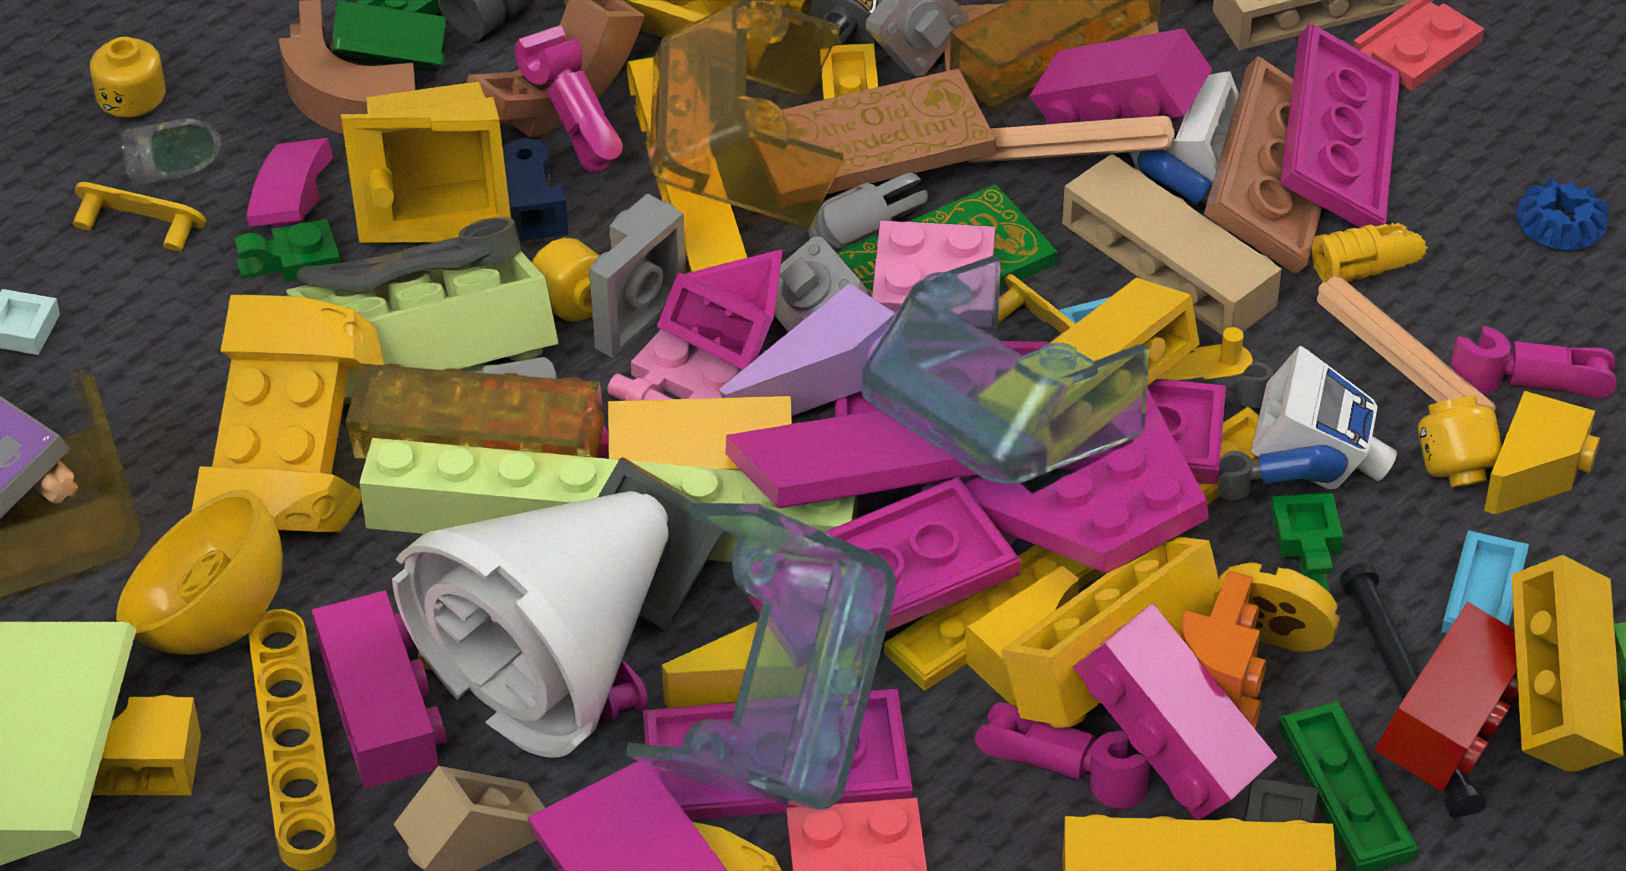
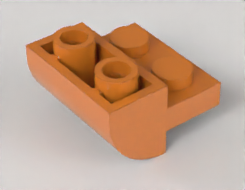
M1228 570L1210 617L1187 610L1184 611L1181 639L1255 729L1260 714L1261 701L1252 697L1256 698L1259 694L1267 665V660L1257 658L1260 631L1255 630L1260 607L1250 604L1253 577Z

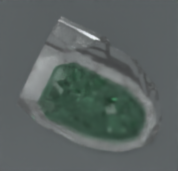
M190 117L122 130L121 148L125 167L134 185L153 183L198 173L212 164L223 147L219 133L209 123Z

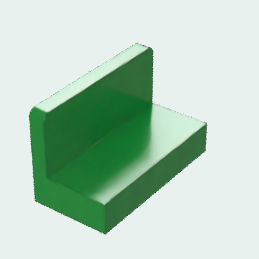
M338 0L335 8L330 51L341 59L381 65L413 63L414 70L438 72L444 66L445 54L441 53L446 17Z

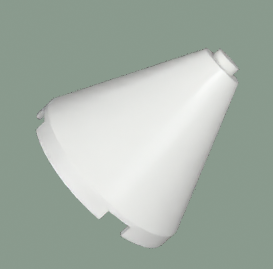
M626 491L430 531L419 537L396 558L400 564L405 562V569L392 578L394 596L400 615L412 640L427 664L457 700L471 690L482 702L497 711L485 723L521 749L544 757L565 756L586 740L598 724L668 540V516L663 506L654 497L648 494L641 495L634 491Z

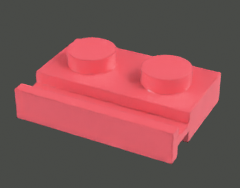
M1412 0L1353 41V47L1399 72V84L1413 91L1483 42L1485 29L1444 3L1437 6L1430 2V0Z

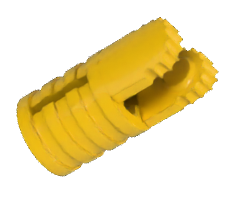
M1391 223V225L1385 224L1380 226L1370 224L1360 228L1347 229L1344 232L1337 231L1329 235L1323 234L1314 237L1312 242V261L1322 282H1327L1334 276H1340L1346 282H1351L1353 279L1360 280L1368 276L1374 277L1382 275L1387 270L1417 263L1427 254L1426 249L1428 247L1425 246L1426 241L1422 239V236L1407 230V227L1402 224Z

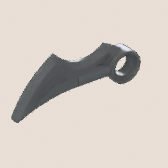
M495 217L466 226L460 230L459 237L408 248L401 252L336 264L305 266L297 272L298 281L316 287L340 291L370 292L396 279L425 271L461 268L466 265L484 266L499 263L518 254L521 250V244L515 221L508 217Z

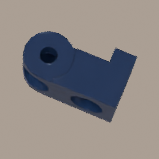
M520 138L504 145L503 155L511 218L515 221L519 240L525 241L568 235L563 185L551 187L549 151L546 145L532 138Z

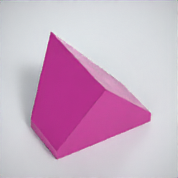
M783 249L686 274L678 272L656 327L743 370L758 357L774 318Z

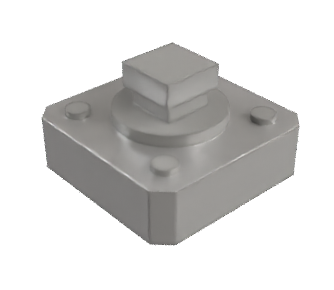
M882 0L866 19V30L903 71L918 77L924 76L964 28L967 14L955 0Z
M812 237L781 264L774 315L785 329L790 332L848 283L867 295H870V292L823 237Z

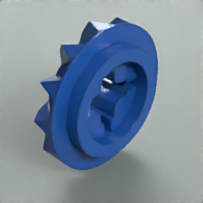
M1551 178L1547 180L1543 187L1529 185L1525 197L1519 198L1517 208V221L1523 232L1535 242L1559 250H1578L1597 243L1605 235L1610 218L1607 216L1608 202L1596 198L1594 187L1579 189L1575 186L1573 179L1567 185H1559ZM1555 204L1563 207L1567 213H1573L1572 222L1561 210H1554Z

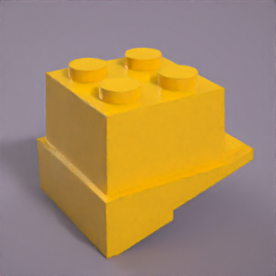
M479 82L366 97L368 114H341L359 243L438 242L459 237L460 230L484 219L495 217L511 218L499 116L494 97L485 98Z

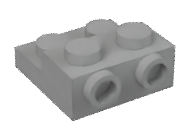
M648 193L630 209L618 214L610 225L611 250L601 254L595 260L592 267L589 268L595 348L611 358L620 353L661 316L678 272L686 274L684 213L677 210L670 203L660 201Z

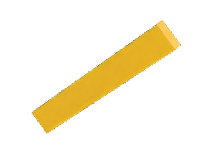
M1247 407L1223 422L1220 460L1226 453L1231 451L1242 452L1248 455L1251 461L1259 460L1258 456L1251 453L1259 415L1251 408ZM1219 477L1217 485L1198 483L1207 500V504L1220 497L1218 493ZM1034 545L1018 556L1021 560L1020 575L929 613L884 643V654L919 687L926 691L966 664L968 625L1061 565H1064L1080 579L1079 589L1104 572Z

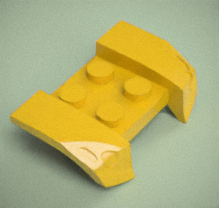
M231 295L221 345V352L231 359L220 426L212 467H199L192 511L224 493L234 490H249L255 493L266 506L278 530L340 532L349 523L362 502L359 488L354 487L336 475H332L348 374L350 370L373 377H385L382 351L376 328L354 309L300 296Z

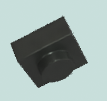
M1255 778L1250 782L1244 821L1287 822L1302 820L1313 823L1318 788Z

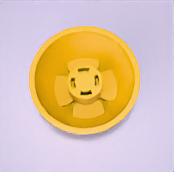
M234 490L207 501L181 519L150 549L130 576L117 605V622H129L135 627L134 639L141 644L158 651L179 655H196L212 652L232 644L248 634L262 620L269 604L274 598L280 585L283 569V553L279 532L272 515L255 493L249 490Z

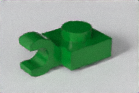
M327 219L271 229L272 241L255 233L243 234L234 239L239 256L237 267L241 280L281 271L284 282L298 279L297 272L302 267L340 263V256Z
M1333 493L1272 496L1270 516L1279 556H1298L1300 574L1316 581L1329 592L1326 573H1332L1330 554H1341L1343 542L1342 529Z

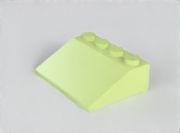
M521 250L514 257L499 263L484 266L466 265L461 268L425 271L396 279L370 292L340 291L309 284L286 290L287 296L306 297L354 309L376 328L382 351L385 377H373L349 370L343 404H354L368 400L373 396V391L395 385L398 389L418 388L429 383L430 376L450 371L456 375L481 371L483 366H487V362L509 357L511 360L531 359L541 355L544 347L559 344L546 279Z
M0 622V865L80 838L136 633V628L129 622Z

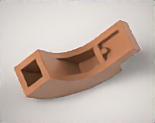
M321 0L299 1L300 23L290 24L291 37L279 38L288 93L294 104L309 119L331 131L343 134L341 114H368L366 97L416 90L413 63L363 66L344 61L335 56L326 46Z
M568 0L560 25L565 33L566 41L578 38L582 53L580 71H584L597 99H599L625 64L635 44L645 15L623 0ZM520 69L506 73L473 74L468 76L466 83L479 82L485 98L494 97L501 124H512L530 138L545 135L563 124L546 91L553 81L543 85L533 84L526 79Z

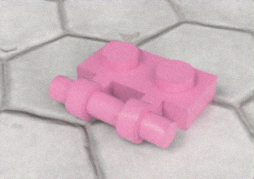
M661 329L631 361V375L637 378L632 380L617 373L610 380L607 392L609 395L622 401L673 399L664 395L665 391L681 399L721 398L719 389L741 372L742 369Z

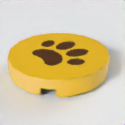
M1252 562L1229 567L1220 576L1214 592L1213 607L1228 570L1253 577L1250 604L1260 607L1255 630L1260 631V642L1295 652H1310L1324 649L1334 640L1340 623V615L1335 614L1338 605L1333 596L1316 581L1287 568L1278 567L1276 575L1260 572L1262 564Z

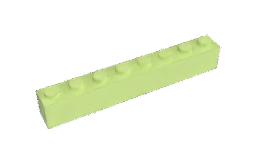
M372 438L359 483L366 528L425 534L430 531L597 498L619 460ZM631 461L731 520L708 560L751 563L858 518V495L778 509L739 470Z

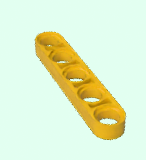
M273 609L265 612L262 620L249 632L248 636L278 851L284 863L300 871L314 870L323 867L332 860L337 851L338 841L309 647L302 618L295 612L286 609ZM277 632H285L295 637L290 645L281 649H270L262 644L265 638ZM284 680H293L302 685L299 692L285 698L273 696L268 692L273 685ZM290 729H300L310 735L304 743L295 747H284L275 742L281 733ZM297 779H308L317 784V787L311 794L302 798H292L282 792L287 784ZM305 830H314L325 836L321 844L309 850H299L289 844L292 837Z

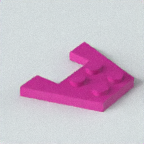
M1148 389L1136 394L1100 423L1102 432L1122 448L1070 475L1064 476L1053 484L1032 494L1001 467L996 472L979 474L963 483L998 530L1104 573L1112 571L1209 519L1207 500Z

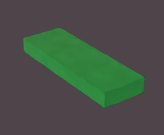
M1335 701L1280 716L1277 728L1308 787L1318 788L1316 802L1327 823L1333 824L1334 836L1352 871H1378L1417 860L1418 847L1339 702Z

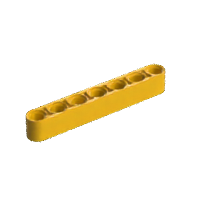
M676 53L628 61L627 75L631 96L636 95V106L634 107L641 131H646L647 142L645 144L652 168L658 169V179L656 181L662 201L670 203L677 210L684 213L686 273L747 258L683 54Z

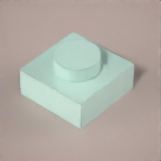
M2 289L0 292V349L39 355L60 316L57 299Z

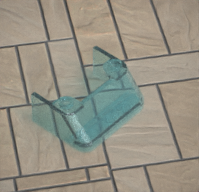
M990 256L947 272L928 274L924 280L914 284L862 369V396L866 401L934 446L951 455L955 460L984 479L992 482L1005 484L1023 482L1142 436L1145 433L1150 348L1139 344L1093 361L1077 352L1076 348L1069 344L1050 343L1044 345L1038 351L1023 356L997 340L1000 259L995 256Z
M693 503L690 516L738 536L732 559V572L735 582L745 594L763 601L732 722L729 723L718 719H703L689 729L684 738L682 748L628 743L625 756L701 784L797 807L827 809L838 802L846 788L895 597L896 582L893 570L882 557L762 504Z

